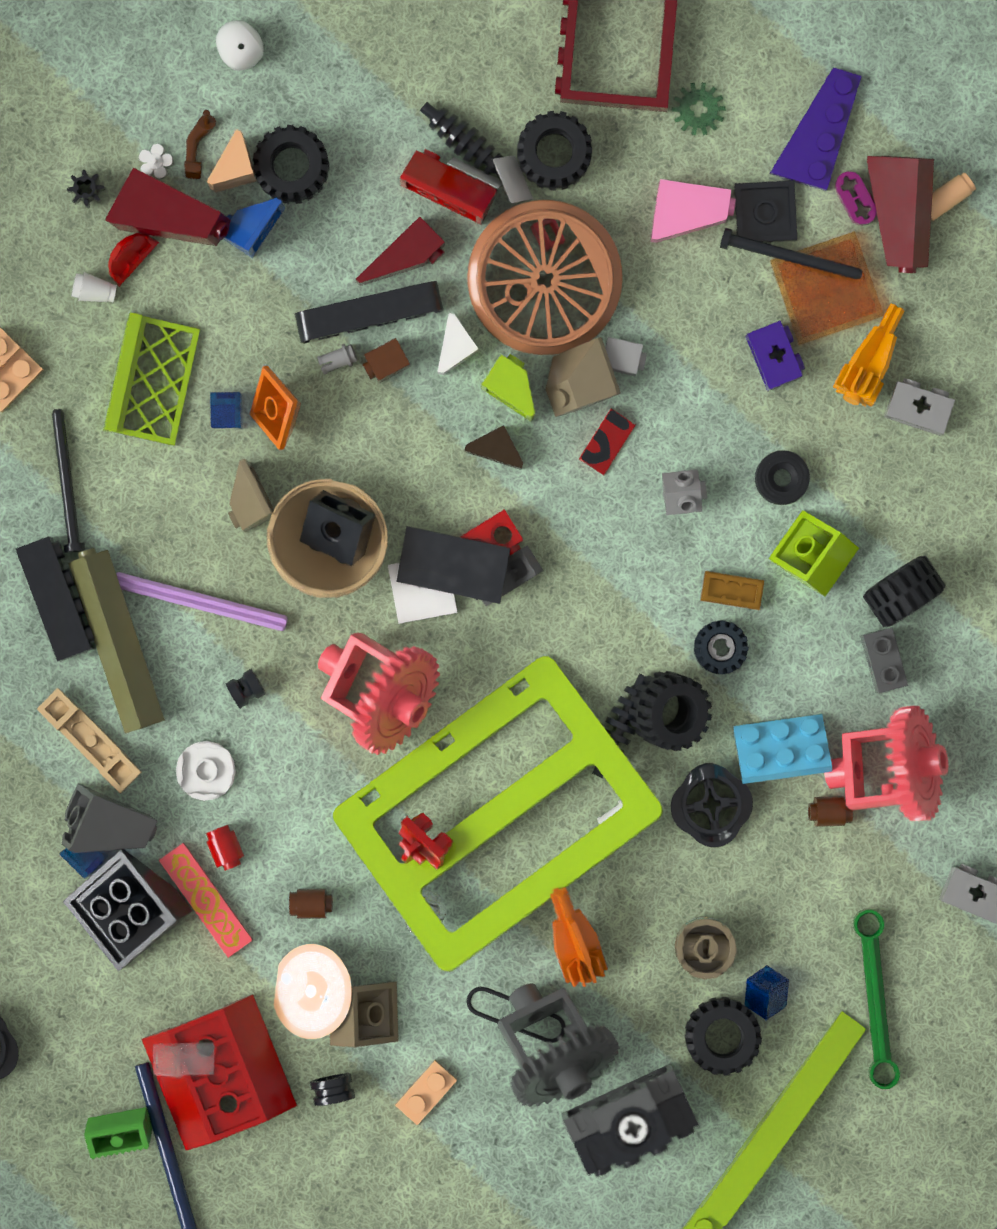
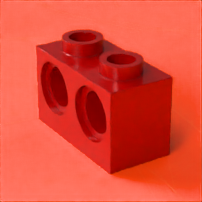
M505 509L460 536L461 538L511 548L509 556L521 549L519 543L523 541ZM500 527L508 528L512 534L511 540L506 544H500L494 539V533Z

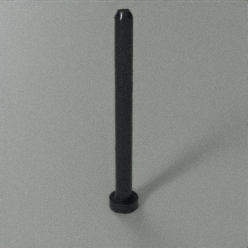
M725 228L720 244L722 249L728 250V247L732 246L855 280L861 279L863 273L857 267L732 234L733 230Z
M55 409L52 412L68 541V544L64 545V553L85 551V543H80L64 412L61 409Z

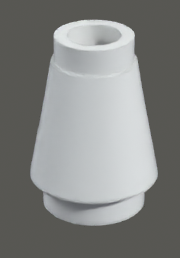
M86 272L84 274L76 273L71 297L78 298V301L114 302L117 285Z

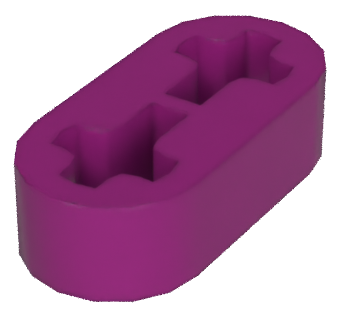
M847 171L842 173L835 182V190L849 218L854 224L859 226L870 224L876 216V207L861 177L855 172ZM844 178H847L849 181L855 180L856 185L853 187L856 197L853 198L849 190L843 191L841 189V186L844 184ZM856 200H859L863 208L867 206L870 208L871 211L867 214L868 219L864 220L862 216L856 217L855 213L858 210V206L855 203Z

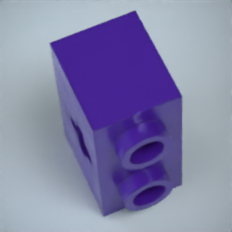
M780 320L746 334V340L767 391L800 379L803 376L801 371L805 370L804 363L799 353H793L790 343L794 342L788 325L783 327ZM773 347L777 351L784 352V355L780 358V363L776 359H770L769 357L773 352Z

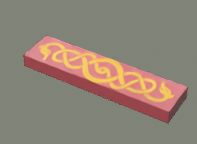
M182 843L159 860L228 958L253 941L185 843Z

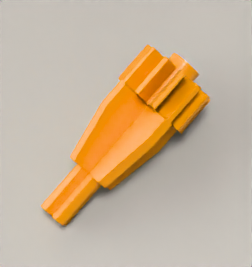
M890 304L879 327H873L851 357L849 363L844 364L833 388L837 389V393L844 394L843 399L853 405L861 403L864 407L866 405L870 407L874 405L884 385L880 381L883 379L891 361L897 340L894 332L905 312L903 308Z

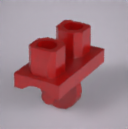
M420 813L413 819L407 816L400 823L402 828L399 831V835L404 839L399 843V846L405 850L401 860L409 863L414 859L419 865H422L427 860L438 870L444 864L445 855L452 848V839L441 832L432 840L426 833L432 829L433 823L424 813Z

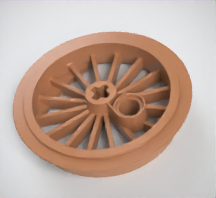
M530 201L504 211L483 230L474 245L469 260L467 274L468 291L473 308L481 323L503 344L529 354H560L591 341L608 324L616 310L621 295L622 265L613 239L603 225L592 215L574 205L561 201ZM543 219L560 220L561 223L548 264H546ZM538 220L542 265L539 263L521 228V224L524 222ZM565 223H567L577 238L552 266ZM512 228H517L536 267L502 240V237ZM580 242L587 255L556 270ZM497 243H500L533 272L490 259L493 248ZM588 259L595 271L591 273L559 275ZM490 263L530 277L486 281L485 273L487 264ZM544 270L546 274H553L554 277L550 279L551 285L546 286L544 283H537V280L540 278L539 272ZM597 277L603 293L599 294L561 282L560 280ZM522 284L527 288V295L523 300L517 301L510 296V289L513 285ZM506 285V297L491 303L486 287ZM558 286L599 298L600 302L593 314H590ZM554 290L583 313L588 320L574 330ZM538 292L526 333L523 334L510 327L511 322ZM543 293L545 298L547 338L530 336ZM549 293L570 331L569 333L552 337ZM507 301L514 306H519L506 322L494 310L495 307Z

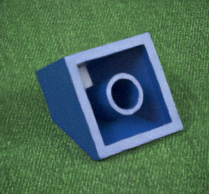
M274 198L239 209L233 216L229 214L227 217L231 219L224 240L253 258L285 210L282 201Z

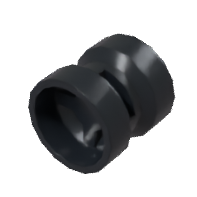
M252 668L244 672L240 679H232L225 683L240 709L248 705L250 699L254 697L260 698L266 694Z

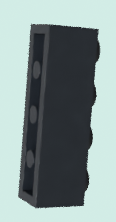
M48 536L16 548V553L56 660L61 662L93 650L92 643L95 638L89 625L85 626L82 614H85L80 597L75 598L71 586H74L75 582L69 568L64 570L61 558H64L65 554L59 540L54 542L53 538Z

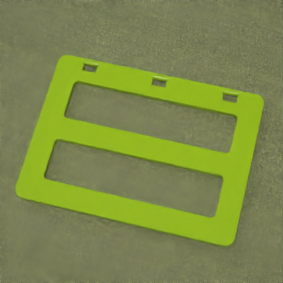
M542 656L337 806L333 812V819L438 968L444 972H452L551 899L550 895L553 894V889L557 887L559 889L567 888L659 820L663 809L655 795L556 662L548 656ZM523 679H526L530 686L515 696L510 689ZM543 699L547 700L572 733V740L445 833L452 839L453 844L452 848L445 855L444 864L438 870L427 860L422 865H419L414 859L409 863H399L374 827L375 822L537 702ZM451 733L455 742L440 751L435 744ZM588 766H596L623 803L622 808L454 932H449L423 897V888ZM376 789L380 797L366 806L361 799Z

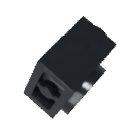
M323 490L309 503L299 541L315 551L323 552L335 558L342 564L352 566L365 555L376 514L363 509L357 502L351 499L340 498Z

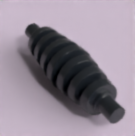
M428 102L423 105L420 112L430 119L429 127L432 130H435L437 126L440 127L437 133L438 137L443 139L448 134L449 137L445 144L449 148L456 141L459 143L453 153L460 156L466 149L468 152L463 160L469 163L475 156L477 160L473 165L474 167L480 169L484 164L487 166L484 170L485 174L489 176L491 173H495L499 176L493 159L503 156L500 153L495 157L492 156L495 150L492 144L486 149L483 148L487 141L483 135L476 142L473 140L479 130L473 127L466 134L464 131L469 126V123L462 121L456 126L455 123L459 117L453 114L449 119L446 118L449 110L445 108L437 110Z
M640 673L634 685L631 687L626 686L624 689L625 692L629 693L628 698L620 696L617 700L624 704L623 709L621 710L613 706L611 712L619 715L618 719L614 720L607 716L605 722L614 726L612 731L605 730L617 746L620 742L627 746L630 744L631 740L623 737L625 731L634 736L636 734L635 729L628 726L630 720L635 718L629 714V707L634 706V702L630 701L632 695H637L638 691L635 689L637 685L645 684L644 678L646 676ZM595 766L592 774L603 779L604 776Z

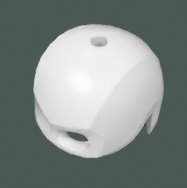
M241 20L230 21L224 24L217 33L216 46L220 57L233 70L241 71L252 68L262 58L264 52L262 39L258 32L247 22ZM242 43L244 48L239 49L238 45Z

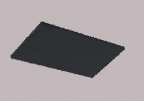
M406 526L396 582L501 604L511 548Z

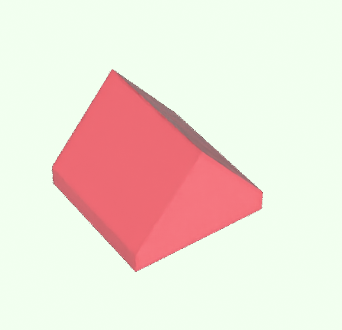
M543 219L545 253L552 250L555 240L551 242L544 226L550 224L557 236L559 226L555 219ZM535 222L530 228L540 246L538 222ZM563 234L558 246L564 244L565 238Z

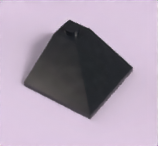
M121 849L63 901L117 971L123 969L193 911L172 885L125 849Z

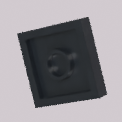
M794 180L734 184L737 236L764 243L798 240Z

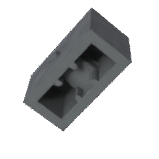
M893 627L860 635L875 693H883L908 686Z

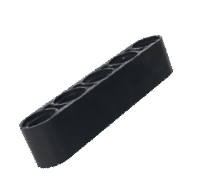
M431 281L297 312L294 315L301 343H309L310 340L316 338L322 340L339 336V333L342 332L353 333L366 330L368 326L377 325L379 327L396 323L399 319L406 318V320L427 316L426 313L435 311V313H439L444 310L437 281Z

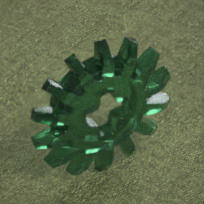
M702 82L701 89L696 90L695 83H690V92H687L682 87L680 91L684 97L682 99L677 96L674 97V100L680 103L679 107H672V112H680V116L675 118L674 121L675 123L682 120L685 122L681 128L682 131H685L688 126L693 127L691 133L693 136L696 135L697 128H701L704 136L707 135V126H710L714 131L717 129L713 123L714 120L723 121L724 118L717 114L718 111H726V106H718L717 102L724 98L722 95L716 98L713 96V93L716 91L714 86L707 92L705 91L706 83ZM697 101H702L703 107L707 108V113H701L700 118L694 117V111L690 110V106L696 105Z

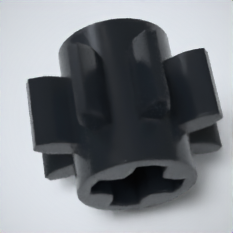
M86 170L82 171V176L79 178L71 176L74 184L73 187L67 188V191L76 194L72 201L75 205L82 200L85 207L89 209L91 201L102 202L98 197L99 191H104L105 187L96 184L100 176L95 174L90 178ZM91 183L90 188L92 192L89 195L87 193L80 195L82 193L81 184L89 185Z

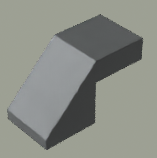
M528 545L509 556L502 596L543 571ZM483 601V603H484L485 606H488V605H490L491 603H493V602Z

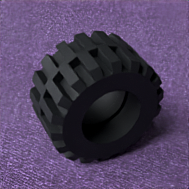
M547 111L546 115L539 114L535 116L533 121H529L525 125V129L521 131L519 136L517 158L522 173L526 174L530 182H535L537 187L542 189L547 187L549 190L555 191L556 188H562L563 190L567 189L571 184L575 185L582 176L584 177L591 162L592 140L590 134L588 135L585 125L578 122V118L575 116L569 117L566 115V112L560 111V114H556L554 111ZM552 134L561 135L571 143L572 157L567 164L560 167H549L539 160L537 146L545 136Z
M287 125L286 128H281V126L274 128V132L269 133L268 131L264 135L263 141H259L256 146L257 151L253 155V169L257 181L264 192L268 193L271 198H278L285 204H290V202L299 204L305 199L309 201L314 198L313 195L316 192L319 193L323 189L322 185L328 179L329 160L322 141L317 138V135L312 131H307L305 127L299 126L297 128L294 125ZM288 148L302 150L309 160L308 171L303 177L295 181L282 180L274 171L276 156Z
M919 556L873 585L866 591L863 598L881 625L889 627L936 598L943 592L946 585L927 556Z
M659 671L654 673V677L647 676L644 678L645 684H638L635 688L638 691L637 695H632L630 701L634 702V706L629 707V714L635 717L630 722L633 727L637 728L635 730L636 734L646 742L666 750L681 751L682 747L685 749L692 747V741L698 743L702 739L700 734L702 732L706 733L709 728L706 726L707 720L711 721L712 714L708 713V709L712 708L711 701L706 700L709 697L708 692L701 689L702 685L699 682L671 671H666L665 673ZM676 696L679 704L677 715L671 723L664 725L662 719L663 709L666 703Z
M722 997V999L712 998L706 1003L702 1002L698 1005L699 1008L696 1011H692L689 1022L686 1023L685 1042L691 1057L702 1069L710 1071L711 1074L729 1076L733 1072H742L744 1067H749L753 1063V1058L757 1057L760 1052L759 1046L762 1044L761 1028L756 1017L747 1006L738 1000H731L728 997ZM719 1019L732 1020L738 1025L741 1032V1040L738 1046L733 1051L725 1054L712 1051L705 1039L708 1027Z

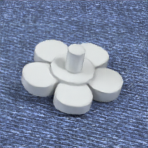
M154 144L151 152L142 150L139 154V159L142 162H146L141 166V172L150 176L154 171L155 177L159 179L167 175V170L163 166L169 167L173 164V157L170 154H164V147L160 144Z

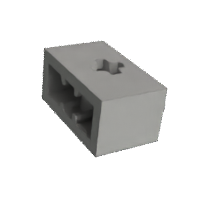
M904 378L903 383L897 381L884 417L939 436L943 435L955 400L948 398V392L937 388H932L931 392L921 389V383ZM922 398L924 400L923 405L928 408L918 413L916 412L917 407L912 404Z
M961 864L960 869L952 866L939 900L997 924V878L989 875L988 879L984 880L976 876L978 873L976 869ZM979 884V890L983 892L982 897L976 896L972 900L973 895L969 893L970 887L976 888Z

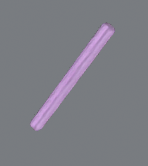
M120 572L116 573L122 590L279 631H284L287 625L288 617L282 614Z

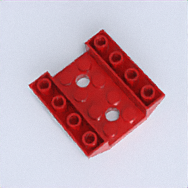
M253 994L171 1029L169 1027L142 1038L185 1150L214 1143L264 1123L297 1106ZM202 1039L211 1040L215 1045L214 1052L208 1056L202 1055L198 1050L199 1041ZM231 1095L236 1099L237 1108L234 1111L227 1112L221 1108L220 1100L223 1096Z

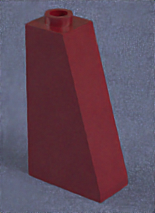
M867 156V165L887 266L899 267V273H916L917 268L928 267L934 159Z
M133 168L105 221L121 231L218 246L220 240H223L229 231L231 219L222 212Z

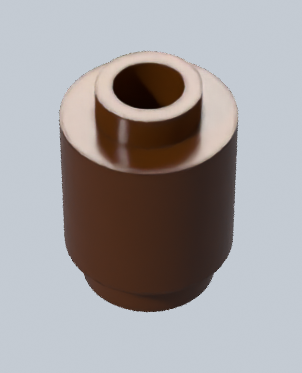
M844 796L814 797L813 803L808 804L809 821H814L815 827L845 826V823H852L853 810L846 806Z
M297 889V892H290L289 913L290 916H297V919H326L327 913L333 911L332 894L327 895L326 889Z

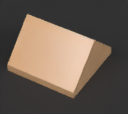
M237 129L207 180L209 187L215 192L257 181L246 140L242 132Z

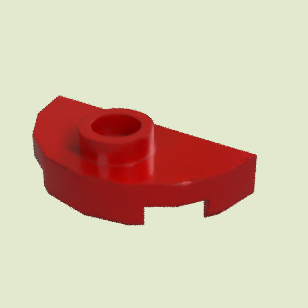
M135 233L126 236L117 243L110 254L108 262L109 275L113 281L120 287L159 242L150 235Z

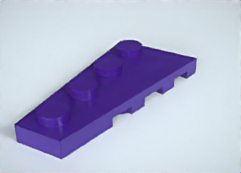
M832 68L769 174L827 191L862 76Z

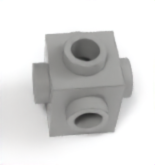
M698 469L662 473L666 515L702 512V499H707L705 481L699 480Z

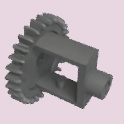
M534 983L519 987L509 996L515 1012L498 1021L497 1027L521 1070L517 1069L515 1075L512 1076L511 1088L518 1102L522 1103L523 1106L528 1105L531 1107L534 1104L540 1106L543 1102L549 1104L554 1098L557 1101L560 1100L563 1095L567 1100L580 1097L592 1087L591 1078L600 1076V1070L609 1067L608 1063L615 1060L614 1056L618 1055L617 1050L620 1049L614 1035L606 1027H587L564 987L545 997H542ZM564 1010L571 1022L570 1025L564 1027V1032L570 1039L565 1042L559 1036L558 1046L555 1047L552 1043L548 1042V1052L538 1049L537 1052L540 1056L538 1059H535L533 1056L528 1057L515 1033Z

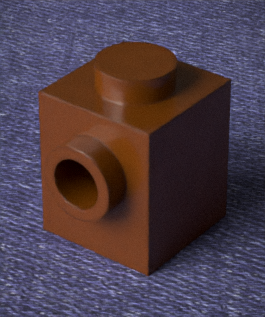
M396 338L364 354L367 362L362 364L370 380L376 377L379 383L411 367Z

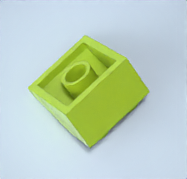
M501 354L482 382L481 389L531 422L535 416L527 371L523 369L524 363L511 354L507 358Z
M802 510L768 559L812 590L826 597L859 550V547L838 530Z

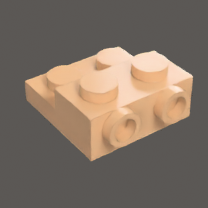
M0 327V411L3 412L44 369Z

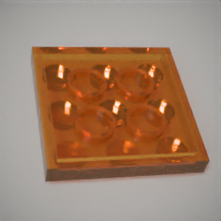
M855 231L797 252L860 268L863 271L861 279L855 280L777 258L769 261L798 345L884 316Z

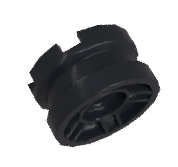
M342 1073L310 1081L311 1090H315L316 1095L313 1098L314 1105H331L355 1098L354 1089L350 1087L352 1082L351 1073Z

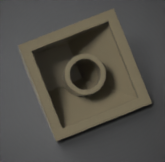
M602 337L553 356L545 389L555 417L582 410L621 394Z
M246 459L239 461L229 502L232 511L228 512L235 528L241 527L244 532L269 521L274 511L252 463Z
M397 982L351 986L352 994L349 1010L340 1026L330 1034V1046L361 1047L399 1042Z

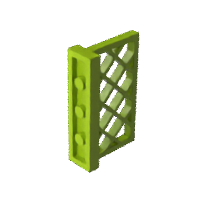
M132 312L129 313L103 431L175 446L200 329L145 317ZM146 324L158 326L165 337L150 346L144 337ZM164 328L172 329L175 331L168 335ZM180 331L192 334L190 347L179 353L170 337ZM167 340L176 355L162 364L153 348ZM143 341L147 348L140 352L141 344ZM149 351L158 367L143 375L137 362L141 355ZM188 352L187 361L185 362L181 355ZM179 358L185 368L184 375L173 382L164 366ZM161 369L170 384L155 393L146 377ZM137 371L140 378L134 381L135 372ZM143 380L152 396L137 404L131 395L132 386ZM182 380V384H181V388H180V392H179V390L177 389V387H176L175 384H177L178 382H180V381ZM172 387L178 396L177 405L166 411L158 395ZM154 398L163 414L148 422L139 407ZM130 399L134 407L127 411ZM136 409L145 425L136 431L123 428L126 415ZM176 409L174 420H172L169 413ZM166 416L172 426L170 438L157 436L151 425ZM148 427L151 434L143 433L140 431Z

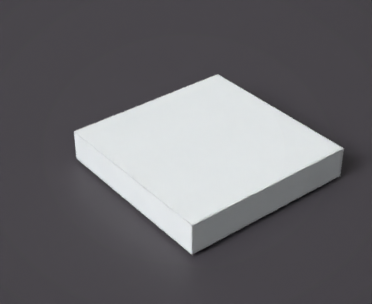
M400 563L388 565L399 624L457 613L454 594L396 582Z

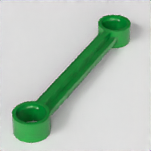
M863 909L855 915L853 928L856 934L861 937L874 1061L869 1067L868 1075L876 1087L890 1089L898 1083L900 1071L891 1059L879 945V936L884 930V920L878 912L872 909ZM868 913L875 915L880 923L877 932L870 936L861 933L857 927L859 919ZM883 1062L889 1063L895 1072L894 1079L888 1084L878 1083L873 1077L875 1068Z

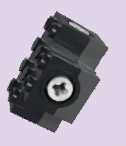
M671 1064L562 1113L565 1127L587 1175L595 1174L596 1177L612 1170L611 1165L613 1164L616 1167L623 1165L624 1169L641 1162L640 1157L651 1152L652 1156L658 1155L669 1149L667 1144L672 1142V1137L676 1135L678 1139L687 1137L694 1133V1127L698 1126Z

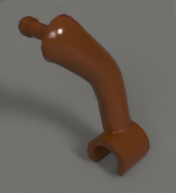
M209 110L203 111V116L199 118L186 139V161L184 167L185 177L188 179L201 178L202 162H196L197 147L199 142L216 126V120L210 115Z

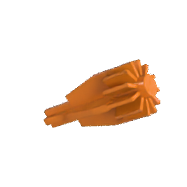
M557 887L552 890L553 894L550 895L558 917L557 920L552 922L554 949L567 984L571 982L573 987H576L579 982L582 983L583 987H586V983L589 982L595 984L597 983L596 976L604 977V971L608 970L597 933L579 908L574 910L567 888L559 889Z

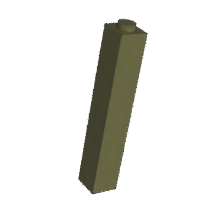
M95 548L78 553L79 559L68 564L88 624L94 635V642L125 734L165 721L109 551L105 550L96 553Z

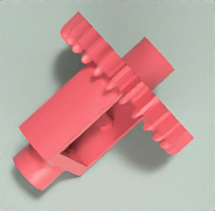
M354 633L350 636L344 649L336 644H332L321 654L318 668L331 677L321 699L356 721L352 723L354 728L352 733L356 742L372 754L379 755L380 752L386 754L388 749H395L396 743L401 745L405 735L410 737L411 728H418L425 718L428 708L432 705L428 701L436 695L432 690L439 685V682L436 681L440 676V673L437 671L439 664L436 663L437 659L421 648L415 646L405 647L403 651L398 650L395 654L367 635ZM368 652L384 662L380 664L383 674L380 675L373 672L376 683H366L370 692L368 694L360 693L363 699H360L355 705L346 699V696Z
M915 705L901 707L894 711L890 717L892 722L888 724L887 728L842 734L843 757L831 759L832 772H826L824 775L830 789L845 787L846 806L849 809L862 810L902 805L899 808L900 811L904 812V816L911 821L932 820V818L936 817L935 813L939 811L938 805H941L939 796L943 794L940 788L943 780L940 776L946 775L948 772V756L943 745L935 744L936 733H932L933 724L929 723V716L925 715L924 709H920V706ZM893 739L892 742L885 744L887 748H892L893 750L892 754L886 755V758L892 759L894 763L887 770L895 772V777L891 778L889 782L897 783L898 786L894 789L893 784L881 785L882 795L865 797L861 743Z

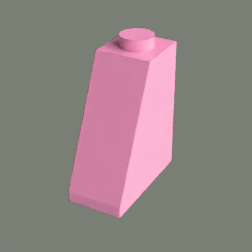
M660 179L650 242L657 243L726 223L727 217L734 214L736 198H730V189Z

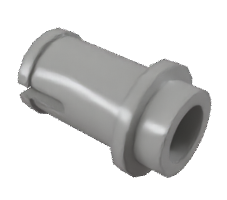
M342 344V348L317 356L319 365L332 361L321 367L323 374L346 365L352 367L353 363L357 361L351 344L348 346Z

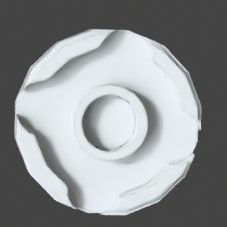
M211 741L196 742L186 748L178 758L176 766L177 781L182 789L192 798L203 801L217 799L225 794L232 786L236 774L235 761L230 752L219 743Z

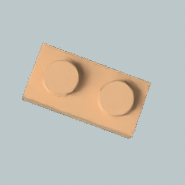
M434 1060L395 1106L418 1125L456 1083L457 1079Z

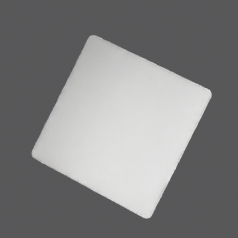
M515 155L493 159L510 202L532 200V194Z

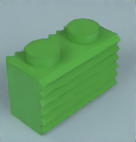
M144 1107L90 1117L86 1124L84 1137L90 1158L95 1159L96 1157L101 1158V1156L118 1155L119 1152L124 1154L125 1151L130 1153L131 1150L134 1152L137 1149L141 1151L143 1148L147 1150L153 1129L147 1108Z

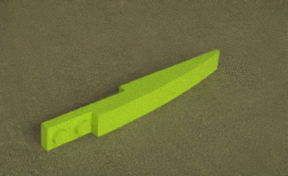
M841 1011L682 1229H722L723 1226L728 1224L822 1094L866 1028Z

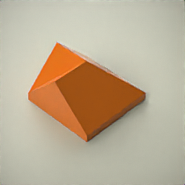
M263 366L250 416L279 450H283L295 427L301 403L268 366Z

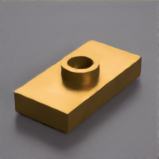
M705 571L700 601L760 610L764 580Z

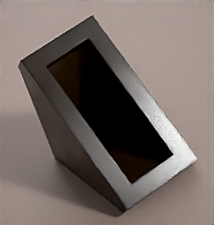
M504 425L466 444L464 449L466 453L519 470L523 466V461Z

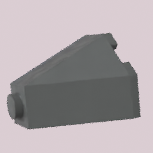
M77 783L65 811L64 820L68 822L69 831L62 835L61 844L74 853L146 848L148 841L150 842L156 834V823L158 820L149 814Z

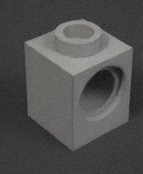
M608 337L605 349L614 372L636 376L637 370H644L647 353L642 352V344Z

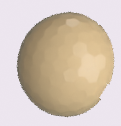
M332 479L312 480L289 491L272 512L267 528L269 555L280 576L297 590L318 598L345 596L365 586L379 571L387 550V527L377 504L358 487L352 484L333 481ZM323 490L340 498L351 499L357 502L363 509L376 514L365 555L352 566L342 564L335 558L323 552L315 551L299 541L309 503Z

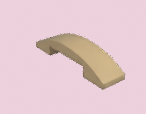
M59 688L37 708L100 771L99 773L120 794L142 773L119 746Z

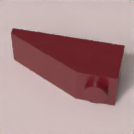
M419 217L355 280L360 286L423 267L428 262L433 265L444 255L445 252L442 248L445 246V241Z

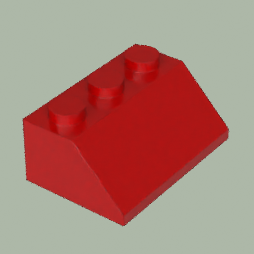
M425 149L423 153L416 150L401 174V186L482 225L497 195V189L451 165L448 166L440 162L441 157Z

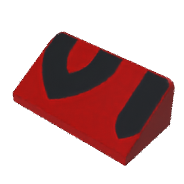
M611 408L579 460L604 476L636 425Z

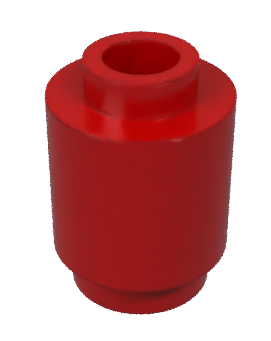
M228 824L206 833L208 838L206 843L217 868L223 866L226 871L241 865L240 858L244 857V853L234 830L231 831Z

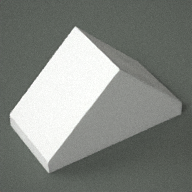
M452 313L448 314L438 366V374L445 375L479 352V349L456 315Z

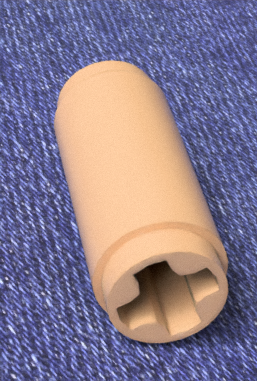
M965 172L955 176L932 193V222L969 197L976 190L974 183Z

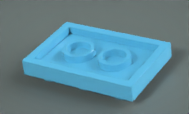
M822 714L733 726L743 784L832 772V762Z

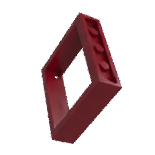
M563 0V5L568 6V16L561 17L560 35H564L566 38L565 47H559L557 65H563L562 77H556L555 94L560 95V103L667 112L677 0H664L656 98L570 90L578 0Z

